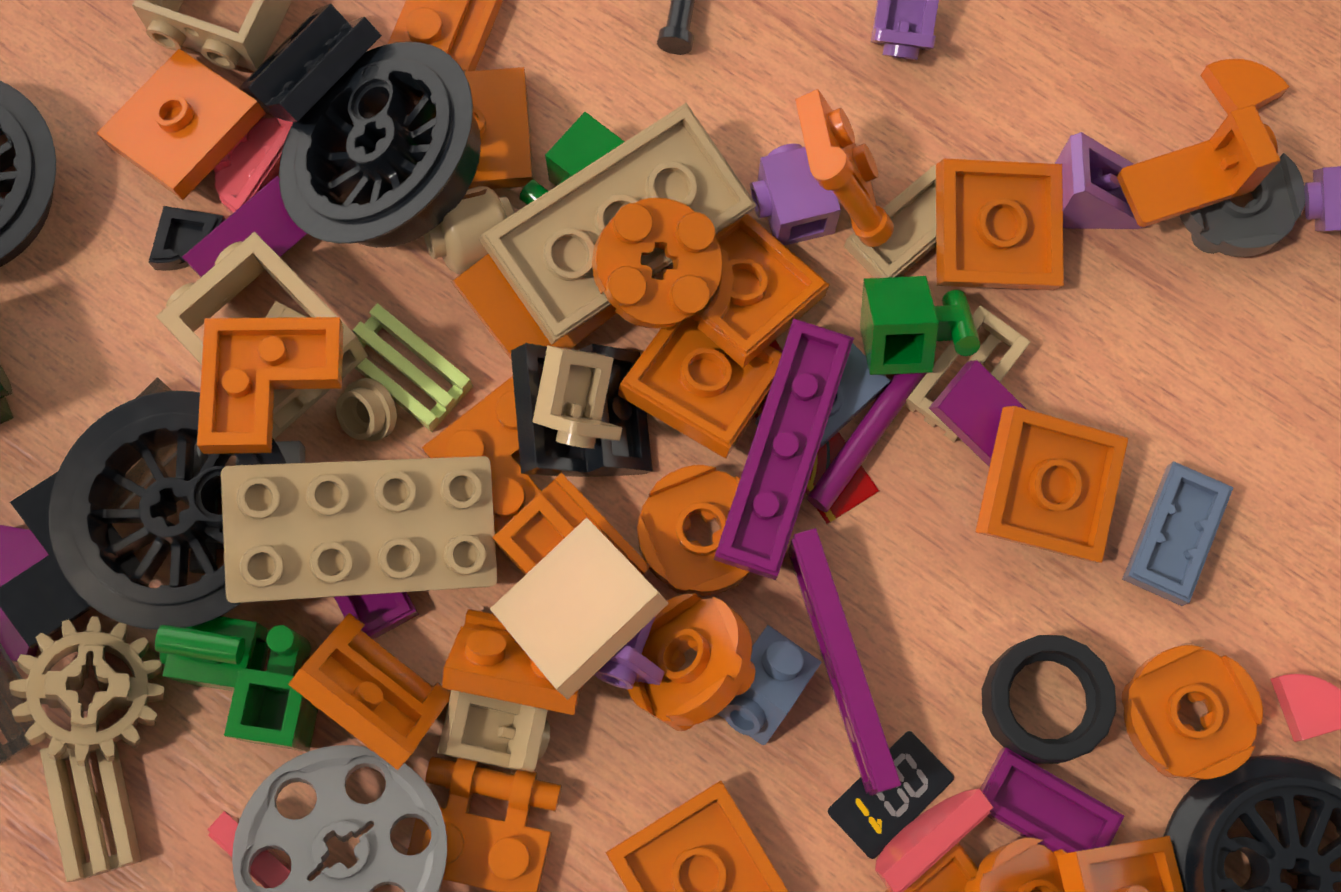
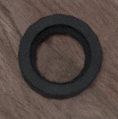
M1037 635L1010 647L990 666L981 689L982 714L992 736L1004 748L1006 747L1036 764H1059L1090 753L1108 735L1116 713L1115 685L1105 663L1087 645L1063 635ZM1037 661H1053L1068 667L1079 678L1085 691L1086 710L1081 723L1071 734L1059 739H1042L1028 733L1016 721L1010 708L1009 691L1015 676L1025 666Z

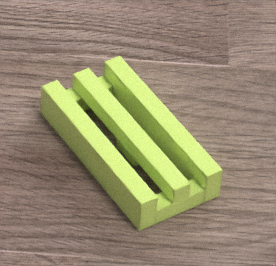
M377 303L369 312L371 317L365 323L360 321L352 331L359 339L363 348L366 345L370 346L434 399L437 404L431 410L427 409L367 358L357 365L355 369L366 378L374 379L381 383L398 405L433 432L473 387L472 382L459 369ZM384 328L453 386L446 392L379 337L377 333Z

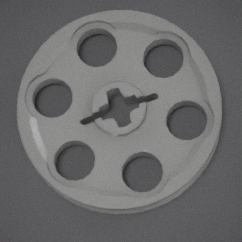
M336 745L319 748L299 755L275 770L261 783L246 804L239 819L233 843L232 864L236 888L238 892H373V890L382 885L390 884L398 886L404 892H439L447 858L446 828L442 812L430 788L405 763L397 770L375 752L363 746ZM364 767L378 770L386 781L385 791L382 796L375 802L360 804L351 800L345 790L346 781L349 776L357 769ZM291 783H306L316 792L317 801L315 808L302 819L292 820L285 818L277 810L276 801L278 794L285 786ZM405 818L423 820L431 831V840L428 847L419 854H401L391 843L390 834L393 827ZM370 824L374 825L367 833L359 837L360 842L354 848V855L357 860L354 866L348 869L339 862L331 868H324L314 880L308 881L313 874L324 867L323 862L330 855L326 845L330 838L336 836L338 840L346 842L352 837L357 838ZM267 849L284 851L291 859V872L288 878L281 885L274 888H263L256 885L250 875L254 858Z

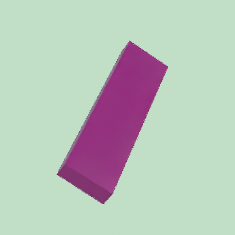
M793 318L714 560L773 580L777 579L854 340L853 337Z
M814 528L794 534L788 548V554L866 794L869 793L872 796L901 786L817 529Z

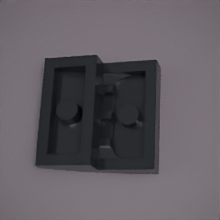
M332 4L320 7L245 80L239 89L257 100L266 113L285 121L298 122L382 35L365 16L348 22Z
M525 343L511 350L521 474L558 476L562 472L564 476L598 477L642 475L653 471L647 412L618 396L620 383L641 356L639 351L590 344L579 350L614 358L601 421L622 427L620 441L596 438L594 449L559 443L556 441L558 430L533 423L547 346Z

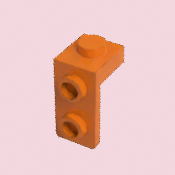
M1253 104L1230 112L1210 140L1124 167L1119 172L1117 179L1137 224L1140 227H1146L1253 192L1280 162L1277 140L1272 129L1268 125L1263 124Z

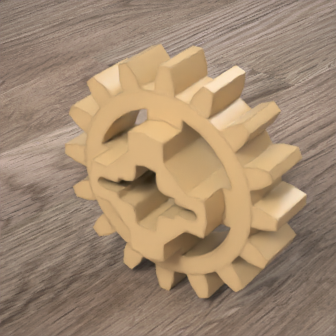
M91 616L87 625V631L77 633L74 625L69 620L62 621L63 638L54 642L49 636L40 633L36 636L41 651L38 658L31 655L19 656L17 660L19 667L29 676L28 679L11 681L9 689L12 695L26 698L27 701L11 710L16 722L34 720L35 723L28 729L25 738L31 746L43 741L45 738H49L51 741L49 743L48 756L54 761H57L67 748L75 750L78 766H86L90 750L96 749L101 750L102 755L108 762L115 760L114 743L122 739L126 744L136 748L140 744V737L135 726L138 723L155 726L158 720V714L146 705L147 702L164 700V686L148 683V680L155 678L162 672L160 660L144 662L141 660L149 649V642L143 637L135 640L130 645L125 642L127 624L119 622L110 634L102 633L99 617ZM78 652L77 658L61 671H50L62 658ZM105 652L121 659L129 667L134 677H129V674L116 673L105 662ZM93 665L95 679H97L99 690L102 691L94 694L93 703L89 704L88 715L84 718L82 703L79 702L78 693L73 690L82 689L84 680L88 679L89 667ZM41 704H48L49 708H62L71 718V732L53 723L45 714ZM114 710H128L117 723L105 730L99 731V723Z

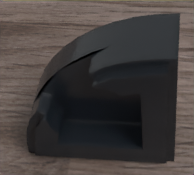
M163 206L149 264L155 270L161 271L178 270L188 267V263L182 256L226 219L223 215Z

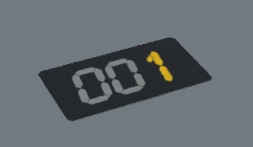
M907 731L889 749L901 786L870 796L869 793L866 794L860 777L827 811L828 815L870 859H875L885 846L954 780L953 774L911 731Z

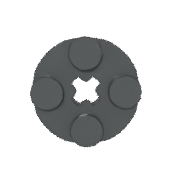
M1285 153L1279 157L1280 162L1256 189L1250 192L1254 200L1248 202L1245 208L1235 205L1228 199L1180 215L1182 223L1191 233L1192 241L1199 250L1210 254L1220 252L1233 257L1255 256L1271 250L1293 229L1295 221L1301 216L1305 206V186L1299 169Z

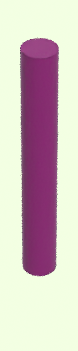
M927 373L894 375L807 496V500L814 507L823 512L829 511L904 406L907 398Z

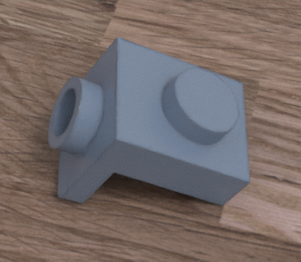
M769 625L766 626L752 646L750 661L755 665L756 674L751 687L745 693L735 696L718 713L734 730L748 735L761 745L767 744L822 663Z

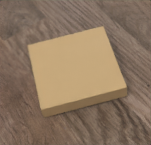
M585 518L498 600L490 610L554 688L568 700L669 603L588 518Z

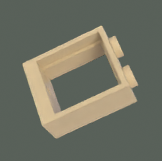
M134 0L132 6L146 27L147 35L159 45L175 51L185 47L200 52L206 59L222 68L234 69L237 65L255 71L263 63L292 0H254L239 33L179 13L178 11L184 0Z
M253 232L243 242H235L225 248L217 257L215 266L199 280L177 289L168 299L166 308L156 317L202 365L203 341L194 331L204 324L205 318H211L265 270L310 317L337 316L256 232ZM342 322L344 327L343 379L368 355L357 336ZM274 389L273 439L278 437L330 389Z

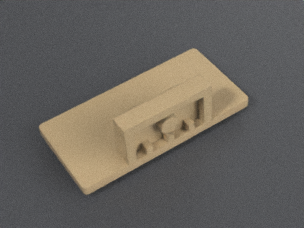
M486 456L225 466L221 471L226 599L230 603L490 587L497 583L495 541L492 539L495 532L491 465L489 458Z

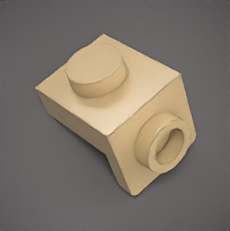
M547 345L533 423L558 430L556 441L566 445L594 449L596 438L620 441L622 427L601 421L614 358L597 353Z
M451 690L437 754L511 770L533 772L536 768L537 760L541 759L545 754L550 739V724L546 720L548 710Z

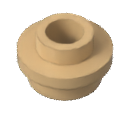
M363 378L352 382L347 386L344 393L340 395L336 404V414L342 429L354 439L378 441L390 435L395 428L397 413L393 398L388 390L374 379Z

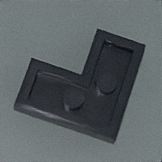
M58 472L10 502L48 553V556L0 587V608L31 649L38 645L36 636L40 633L50 637L62 629V621L69 620L72 622L93 608L68 583L53 552L49 532V505ZM109 524L108 536L110 545H113L120 541L122 537L113 525ZM133 553L120 561V566L130 575H133L140 565L139 560Z

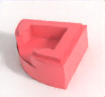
M1289 674L1271 679L1294 742L1341 729V690L1321 678L1305 674Z

